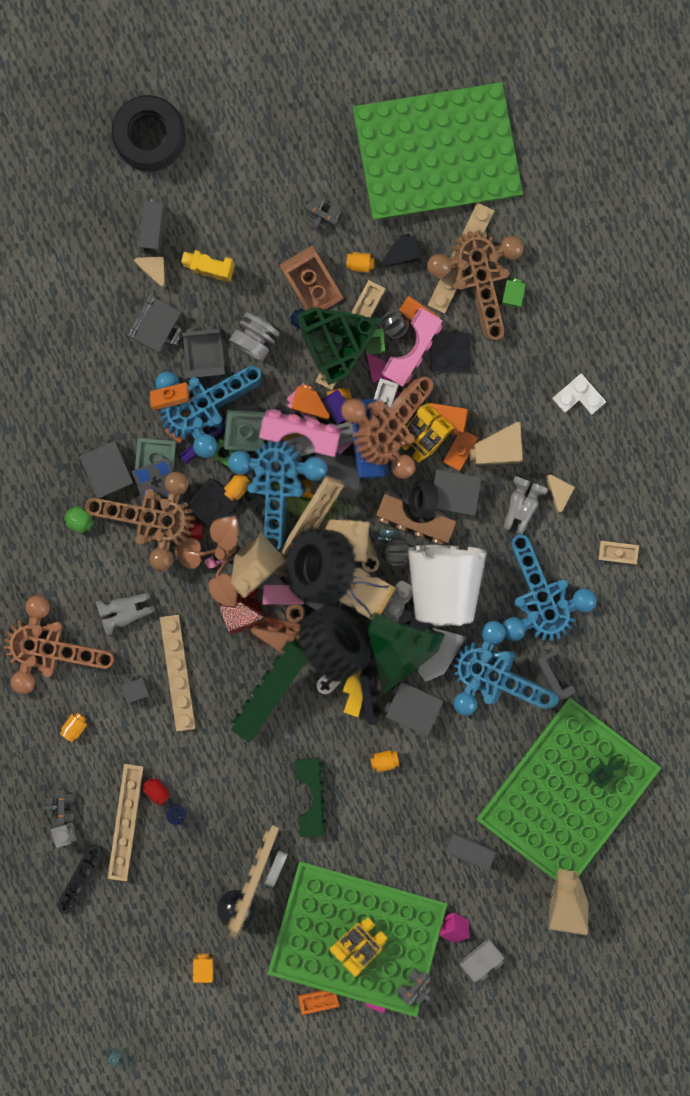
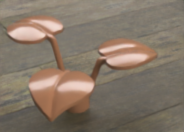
M236 516L215 520L211 524L210 535L212 540L218 543L216 549L200 552L201 543L190 537L187 538V541L181 539V545L176 544L174 547L176 556L181 564L189 569L197 568L201 564V556L215 553L217 559L224 561L216 573V578L209 581V591L217 602L226 606L237 605L236 598L238 590L231 584L232 576L229 574L220 575L226 564L230 562L229 558L236 554L238 524Z

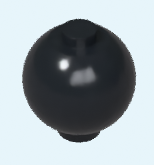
M230 890L223 894L218 901V918L227 927L232 917H237L238 911H235L239 899L243 901L245 896L242 890ZM253 899L250 902L240 930L246 929L255 915Z

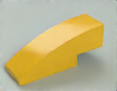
M362 670L348 678L343 692L350 694L344 713L355 717L359 716L363 699L359 678Z

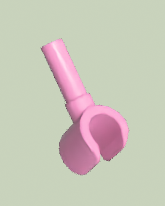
M213 556L204 561L209 569L224 562L222 560L215 561Z

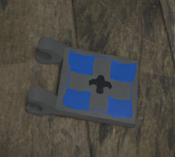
M168 458L132 470L142 500H144L145 491L148 489L157 491L163 499H168L169 493L166 491L164 481L173 472ZM182 494L180 495V498H179V504H180V505H182L183 503H185V500H184ZM153 513L148 515L149 519L154 518Z

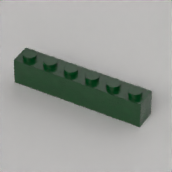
M294 637L291 642L287 640L281 649L284 651L282 656H276L271 664L274 666L271 671L267 669L261 678L264 681L262 685H256L251 693L254 695L253 698L245 701L241 707L244 709L242 714L237 713L232 720L234 725L231 731L248 743L251 742L308 660L300 646L301 640L297 637Z

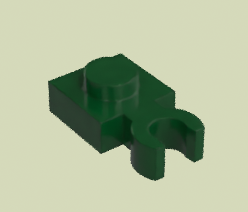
M615 755L609 758L607 765L601 762L588 773L589 777L600 789L615 778V775L612 773L614 770H620L623 767L622 763L618 766L613 765V760L617 758Z

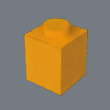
M199 953L198 957L193 959V983H212L214 957H209L208 953Z

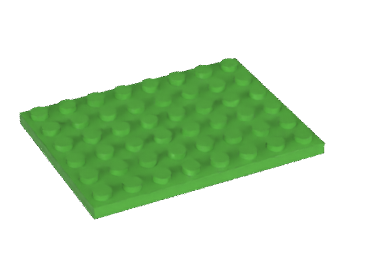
M502 82L352 107L372 220L523 195Z
M569 697L476 820L554 880L556 879L558 869L575 871L580 875L654 779L661 767ZM615 755L617 758L613 760V765L618 766L622 763L623 767L620 770H614L612 773L615 775V778L600 789L589 777L588 773L601 762L607 765L609 758Z
M299 861L267 974L417 1017L420 1004L414 1001L409 1007L402 1001L403 998L400 997L397 990L402 984L411 989L415 983L408 976L413 970L420 973L424 972L428 976L447 903ZM369 918L375 926L368 933L374 937L381 930L388 939L381 946L383 949L355 977L343 963L356 949L341 962L329 948L354 925L360 924L363 920Z

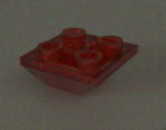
M237 593V605L226 606L218 602L229 635L240 633L246 628L258 626L266 621L258 599L243 597Z

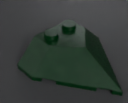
M313 307L297 314L305 343L318 371L328 385L347 378L382 321L381 318L365 317L364 315L326 310L319 307Z
M374 612L368 628V634L372 643V651L381 682L382 694L384 695L439 651L445 634L426 628L425 631L396 622L392 617Z

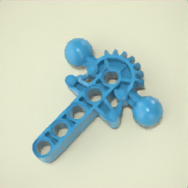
M249 366L206 391L198 378H191L189 394L193 393L194 397L189 402L165 407L160 410V414L163 415L160 419L161 422H164V429H168V434L170 435L174 433L176 439L181 435L182 440H185L186 436L192 435L195 439L193 443L194 452L203 458L211 457L216 452L218 444L213 436L203 432L204 427L222 428V417L217 410L259 387L262 383L260 369L256 366ZM165 371L157 376L155 386L156 389L177 385L180 381L173 372ZM252 374L258 376L255 380L248 378ZM240 384L241 387L239 389H233L232 385ZM223 393L224 397L218 399L215 398V395ZM202 402L208 404L205 408L198 407ZM184 412L191 413L189 417L181 416ZM205 417L208 421L202 422L201 419Z
M281 440L276 443L269 441V444H262V448L256 450L259 455L258 459L251 458L247 452L236 451L231 454L228 461L229 469L235 474L244 475L250 469L255 470L257 475L252 483L248 485V491L250 493L266 495L264 536L277 550L282 548L286 541L287 496L299 497L306 492V487L301 485L297 475L304 474L311 481H320L324 479L328 470L324 460L318 457H311L305 463L298 462L297 456L300 452L294 453L295 446L292 445L288 448V442L286 441L282 445ZM274 462L280 463L281 470H277L274 467ZM266 474V480H261V476ZM288 477L293 478L294 482L289 481ZM274 481L280 483V489L274 487ZM273 500L279 502L280 508L274 507ZM272 519H276L279 522V527L273 525ZM272 538L278 540V546L272 543Z
M517 535L511 541V548L530 593L514 600V605L527 614V618L521 620L517 617H511L505 620L502 624L506 631L505 638L513 642L519 641L525 635L526 630L534 628L536 630L534 636L538 637L541 633L542 640H545L548 635L549 641H553L554 634L557 639H560L559 632L566 635L567 632L564 628L572 629L568 622H575V619L570 618V612L575 610L584 613L590 612L596 606V595L590 589L583 588L575 592L572 600H565L567 582L560 580L547 585L529 539L525 535ZM519 538L525 542L523 549H519L515 545V541ZM525 556H529L532 559L530 567H526L523 564ZM532 574L539 576L540 580L536 585L530 582ZM539 592L546 594L547 599L545 602L538 601L537 594ZM558 594L560 595V600L555 603L553 596ZM535 604L537 611L531 612L527 605ZM548 609L554 613L552 620H547L544 616L545 611Z
M489 621L482 627L481 635L484 642L481 648L478 647L477 643H472L471 647L465 646V651L461 650L459 652L461 657L455 658L459 662V664L454 665V668H458V672L454 674L460 676L457 682H464L466 684L464 692L459 693L454 699L453 706L455 711L463 716L474 713L478 704L475 697L477 690L482 693L487 704L496 703L502 690L541 708L556 706L559 698L555 691L510 671L515 659L514 652L504 651L496 653L493 650L496 644L503 641L506 633L504 626L498 621ZM496 658H498V660H497V662H496L495 664L491 663V662L494 661ZM478 664L482 666L481 673L477 671ZM495 671L499 674L497 681L493 677ZM512 679L516 681L514 689L510 685ZM529 686L533 689L532 696H529L527 693ZM546 694L550 696L549 704H546L544 701Z

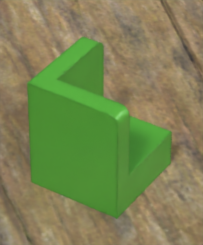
M383 329L375 330L365 347L366 354L385 353Z

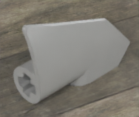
M430 627V629L442 632L445 635L439 651L419 667L418 673L425 682L446 672L466 639L465 636Z

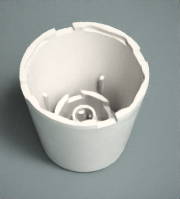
M418 545L416 550H414V547H409L408 555L415 618L436 626H443L444 624L462 625L472 622L478 600L486 551L475 547L461 550L459 545Z

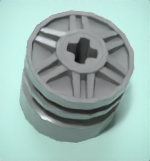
M246 312L244 318L250 323L240 321V325L246 330L242 332L235 329L229 341L254 358L264 361L269 353V349L263 344L265 342L274 344L275 341L269 335L278 338L280 333L268 321Z

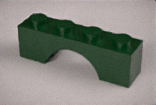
M319 757L295 759L296 779L307 784L313 795L310 809L299 816L300 837L323 836V831H327L326 819H322V812H325V800H321V792H324V781H320L319 774L323 773V762H319Z

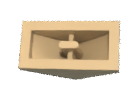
M164 257L135 258V264L164 289L166 286Z
M548 475L546 480L556 512L559 513L563 511L575 487L553 475Z

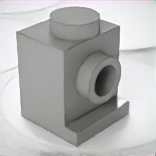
M72 822L51 829L56 848L77 841Z

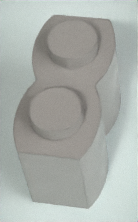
M399 580L393 586L395 590L382 612L383 615L393 619H398L402 615L404 604L413 595L412 586L402 580Z
M488 938L460 961V965L474 982L478 980L482 982L488 977L489 974L487 972L492 968L498 969L504 963L502 961L504 955Z

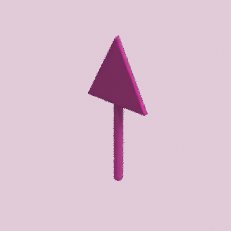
M367 353L372 382H376L381 377L390 381L389 378L381 374L387 362ZM397 390L396 395L399 396L401 393Z

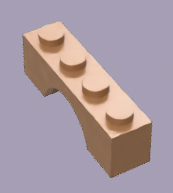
M384 494L376 514L379 517V522L387 525L390 522L397 524L396 528L406 532L408 529L415 531L414 535L424 539L426 536L433 538L432 542L442 546L443 543L449 542L456 521L441 515H437L436 518L427 523H416L410 520L404 513L401 500Z

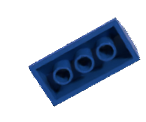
M361 399L360 401L363 402L366 408L365 416L370 419L371 415L368 405L378 400ZM352 423L353 433H358L361 427L357 423ZM355 444V450H357L359 447L358 444ZM356 451L359 478L368 480L388 477L387 472H390L389 461L385 465H372V462H366V458H361V451Z

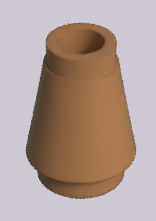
M293 604L288 607L286 617L292 623H300L305 618V610L301 605ZM294 610L299 611L300 615L298 617L292 615Z

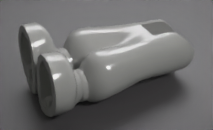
M515 476L513 482L517 489L511 495L504 529L509 531L514 518L521 520L516 534L522 535L539 504L538 497L547 494L549 489L532 483L528 497H525L531 482Z
M149 593L114 599L110 604H105L101 600L96 601L101 618L116 613V616L102 619L106 635H111L115 626L124 627L139 618L155 612L154 606L145 607L142 610L138 606V602L151 599Z

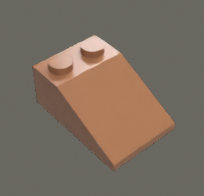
M313 246L308 247L279 265L306 310L313 307L327 309L344 299Z
M261 616L252 628V633L283 654L284 651L281 649L287 640L291 642L294 637L299 639L301 623H292L286 620Z

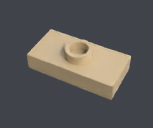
M600 541L598 560L637 564L639 545Z

